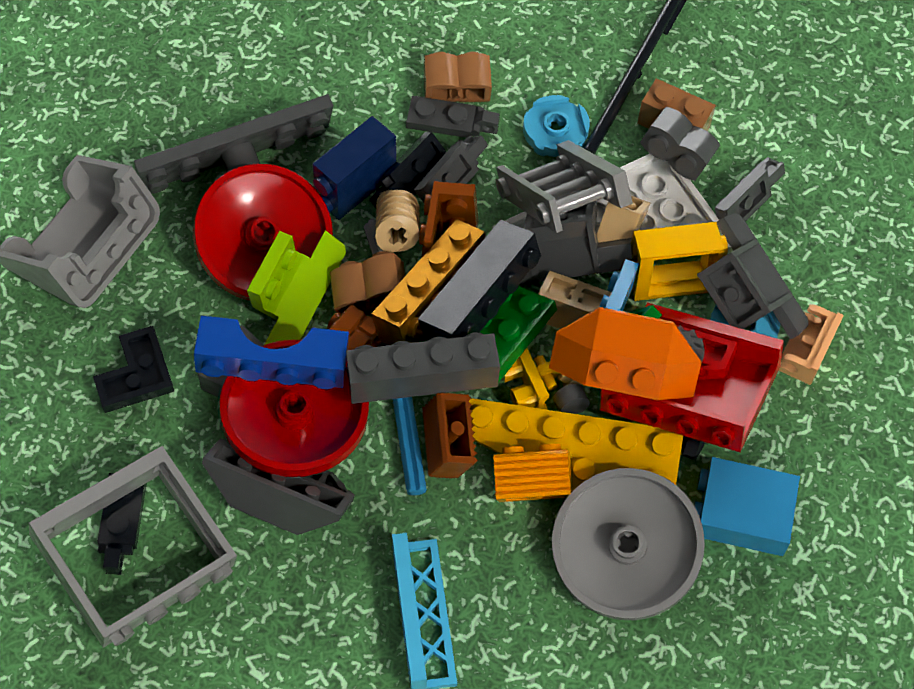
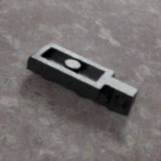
M432 131L425 132L383 175L384 177L380 179L379 183L382 187L369 199L375 208L379 195L384 191L405 190L413 195L416 194L414 191L416 186L446 153Z
M147 483L103 508L97 543L99 553L105 554L103 568L106 569V574L121 575L124 555H133L134 549H137Z

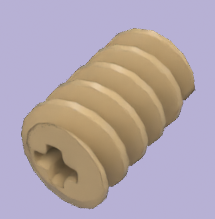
M387 190L382 192L377 199L375 239L382 251L390 253L406 251L415 246L419 240V204L416 197L408 191Z

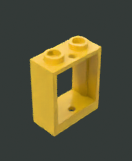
M717 222L633 231V262L639 263L632 288L634 301L708 293L697 274L728 253L727 239L725 235H720ZM701 255L698 261L653 266L654 260Z

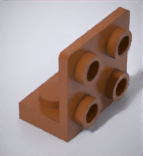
M434 181L432 195L426 194L424 202V215H428L427 224H421L419 231V244L423 245L422 257L442 236L443 229H448L456 219L478 228L479 219L475 184Z

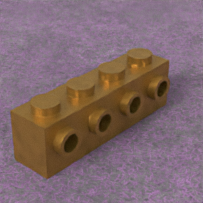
M458 219L454 221L371 313L379 341L387 345H392L399 341L419 342L424 334L418 318L485 239V231Z

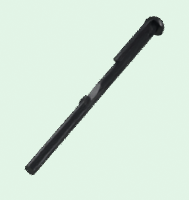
M687 0L666 1L586 142L584 149L593 154L596 153L633 85L641 77V70L661 35H668Z

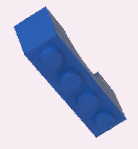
M201 316L194 350L195 371L209 377L224 375L240 377L246 381L261 379L277 381L283 385L298 383L314 385L320 389L343 388L349 332L311 328L303 340L291 347L268 349L251 342L242 332L238 319Z

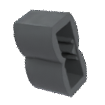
M669 107L663 109L640 141L644 149L660 160L668 161L669 165L678 174L694 181L720 147V143L711 133L700 127L693 126L685 115Z

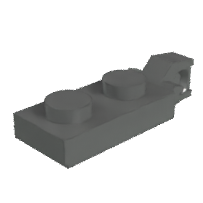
M412 96L406 128L465 138L468 136H479L480 132L497 134L500 114L484 110V108L476 105Z
M482 135L468 136L464 141L459 140L453 144L416 186L414 191L423 203L425 202L426 194L432 195L434 181L467 184L479 170L477 167L479 162L476 159L488 146Z
M767 157L756 165L715 206L718 219L720 220L723 217L736 213L742 216L746 222L772 196L770 188L785 174L784 163Z

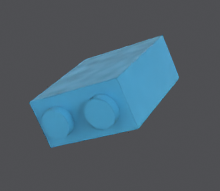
M712 457L708 469L701 468L698 478L697 490L703 491L702 501H695L694 503L703 526L704 539L784 556L791 540L800 476Z

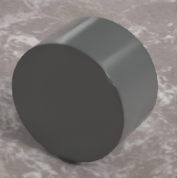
M580 384L566 385L553 396V401L559 412L578 414L585 411L590 404Z

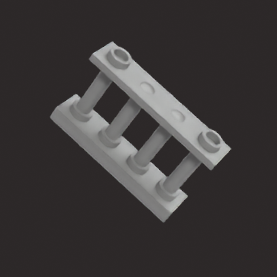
M569 140L556 144L559 153L556 161L518 175L503 165L496 167L499 179H496V187L500 196L556 233L563 231L560 214L601 198L619 208L633 204L626 171Z

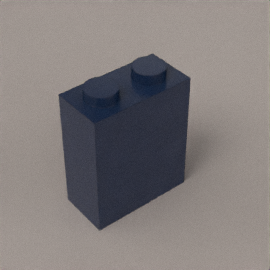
M371 116L313 163L314 188L324 200L329 214L331 213L336 219L340 220L381 186L379 183L380 179L384 177L383 175L396 162V135Z

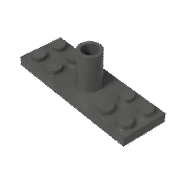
M329 94L143 157L134 161L135 171L150 193L154 194L169 187L168 183L179 179L183 183L193 181L200 177V172L222 164L225 165L227 172L249 164H260L256 154L259 151L274 146L278 150L284 149L294 144V139L305 135L308 139H312L326 132L325 128L329 127L331 119L332 101Z

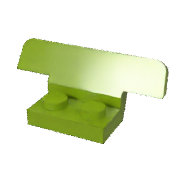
M326 230L311 258L295 250L291 235L279 231L247 289L252 307L277 320L264 345L283 340H301L331 283L330 272L339 267L346 254L344 244Z

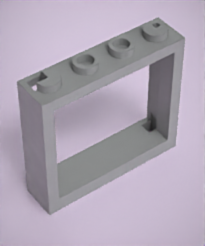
M163 446L29 522V535L103 648L112 642L115 646L124 643L134 635L133 629L144 622H147L148 625L156 623L168 613L167 608L180 601L181 604H185L200 594L201 590L199 588L211 580L214 584H217L232 574L233 570L231 567L234 566L237 554ZM159 476L215 558V561L107 627L50 539Z

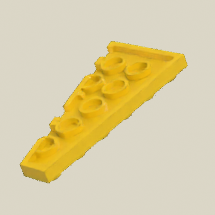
M474 398L469 400L472 404L470 409L473 412L470 416L474 418L471 423L474 425L472 430L475 433L472 436L476 439L475 442L496 453L502 454V448L511 446H522L525 452H539V445L561 444V450H568L571 460L572 491L594 475L619 468L651 471L663 476L676 485L683 435L645 424Z

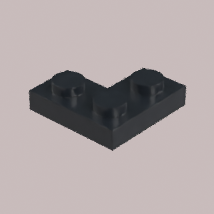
M154 326L119 335L128 366L93 376L104 413L174 392Z

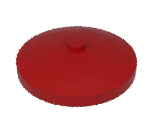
M249 164L225 173L205 192L194 217L193 241L198 259L210 278L230 294L250 301L247 289L279 231L291 235L295 250L311 258L325 230L333 236V227L328 208L321 195L302 176L277 165Z
M301 340L276 341L261 347L283 349L291 347ZM347 362L343 388L320 389L308 384L283 385L271 380L246 381L240 377L227 376L220 395L221 424L224 434L234 451L255 468L285 477L314 475L338 465L358 446L368 422L369 402L351 404Z

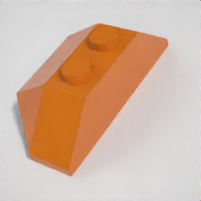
M599 307L570 325L556 331L549 368L585 386L654 400L694 397L701 360L674 322Z

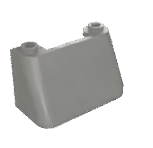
M76 155L66 167L62 177L63 187L70 196L68 202L32 245L22 237L12 236L7 238L0 245V264L7 270L66 303L86 308L96 301L156 226L160 216V208L132 166Z

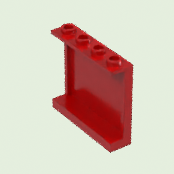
M647 302L645 307L654 305L662 314L659 319L672 321L675 325L681 324L682 327L736 341L737 351L725 378L697 380L694 397L654 400L601 389L600 411L741 453L781 366L784 340Z

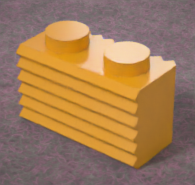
M561 444L539 445V452H525L522 446L502 448V454L493 455L495 496L497 501L513 502L567 498L571 495L570 452L568 450H561Z

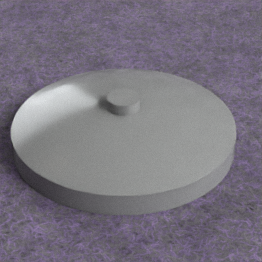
M613 469L601 472L585 480L564 501L553 527V558L557 572L567 590L586 608L602 616L617 620L646 619L672 608L681 601L694 585L704 557L703 526L691 500L670 480L659 474L642 469Z

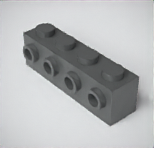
M470 333L465 337L459 338L435 337L424 342L410 343L408 341H399L389 346L373 347L363 345L354 350H346L351 404L498 387L500 363L494 334Z

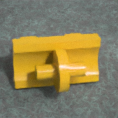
M528 348L516 360L502 380L506 383L521 377L524 385L510 390L513 405L547 410L548 408L545 404V401L549 399L547 389L551 391L557 388L555 378L560 373L549 368L550 362H546L543 355L537 356L533 361Z

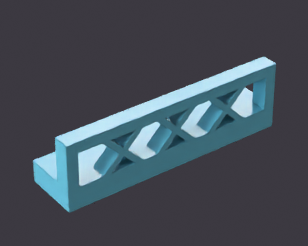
M407 533L392 534V550L410 689L457 686V677L437 539L408 542ZM430 550L432 563L421 573L411 565L410 552ZM432 571L434 574V581L428 578V575ZM413 575L419 578L415 583L413 581ZM423 582L434 589L437 598L428 609L416 601L415 591ZM437 606L440 618L432 613ZM418 611L423 614L420 619L418 618ZM427 618L439 625L442 630V635L433 646L421 638L420 627ZM442 643L445 655L437 650ZM423 647L428 650L425 656L423 655ZM433 654L446 663L448 677L427 680L425 664Z

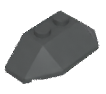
M219 439L203 457L202 461L203 466L230 507L296 535L338 522L353 502L355 496L350 490L346 489L344 483L333 472L328 470L303 477H285L257 469L242 459L234 451L227 439Z

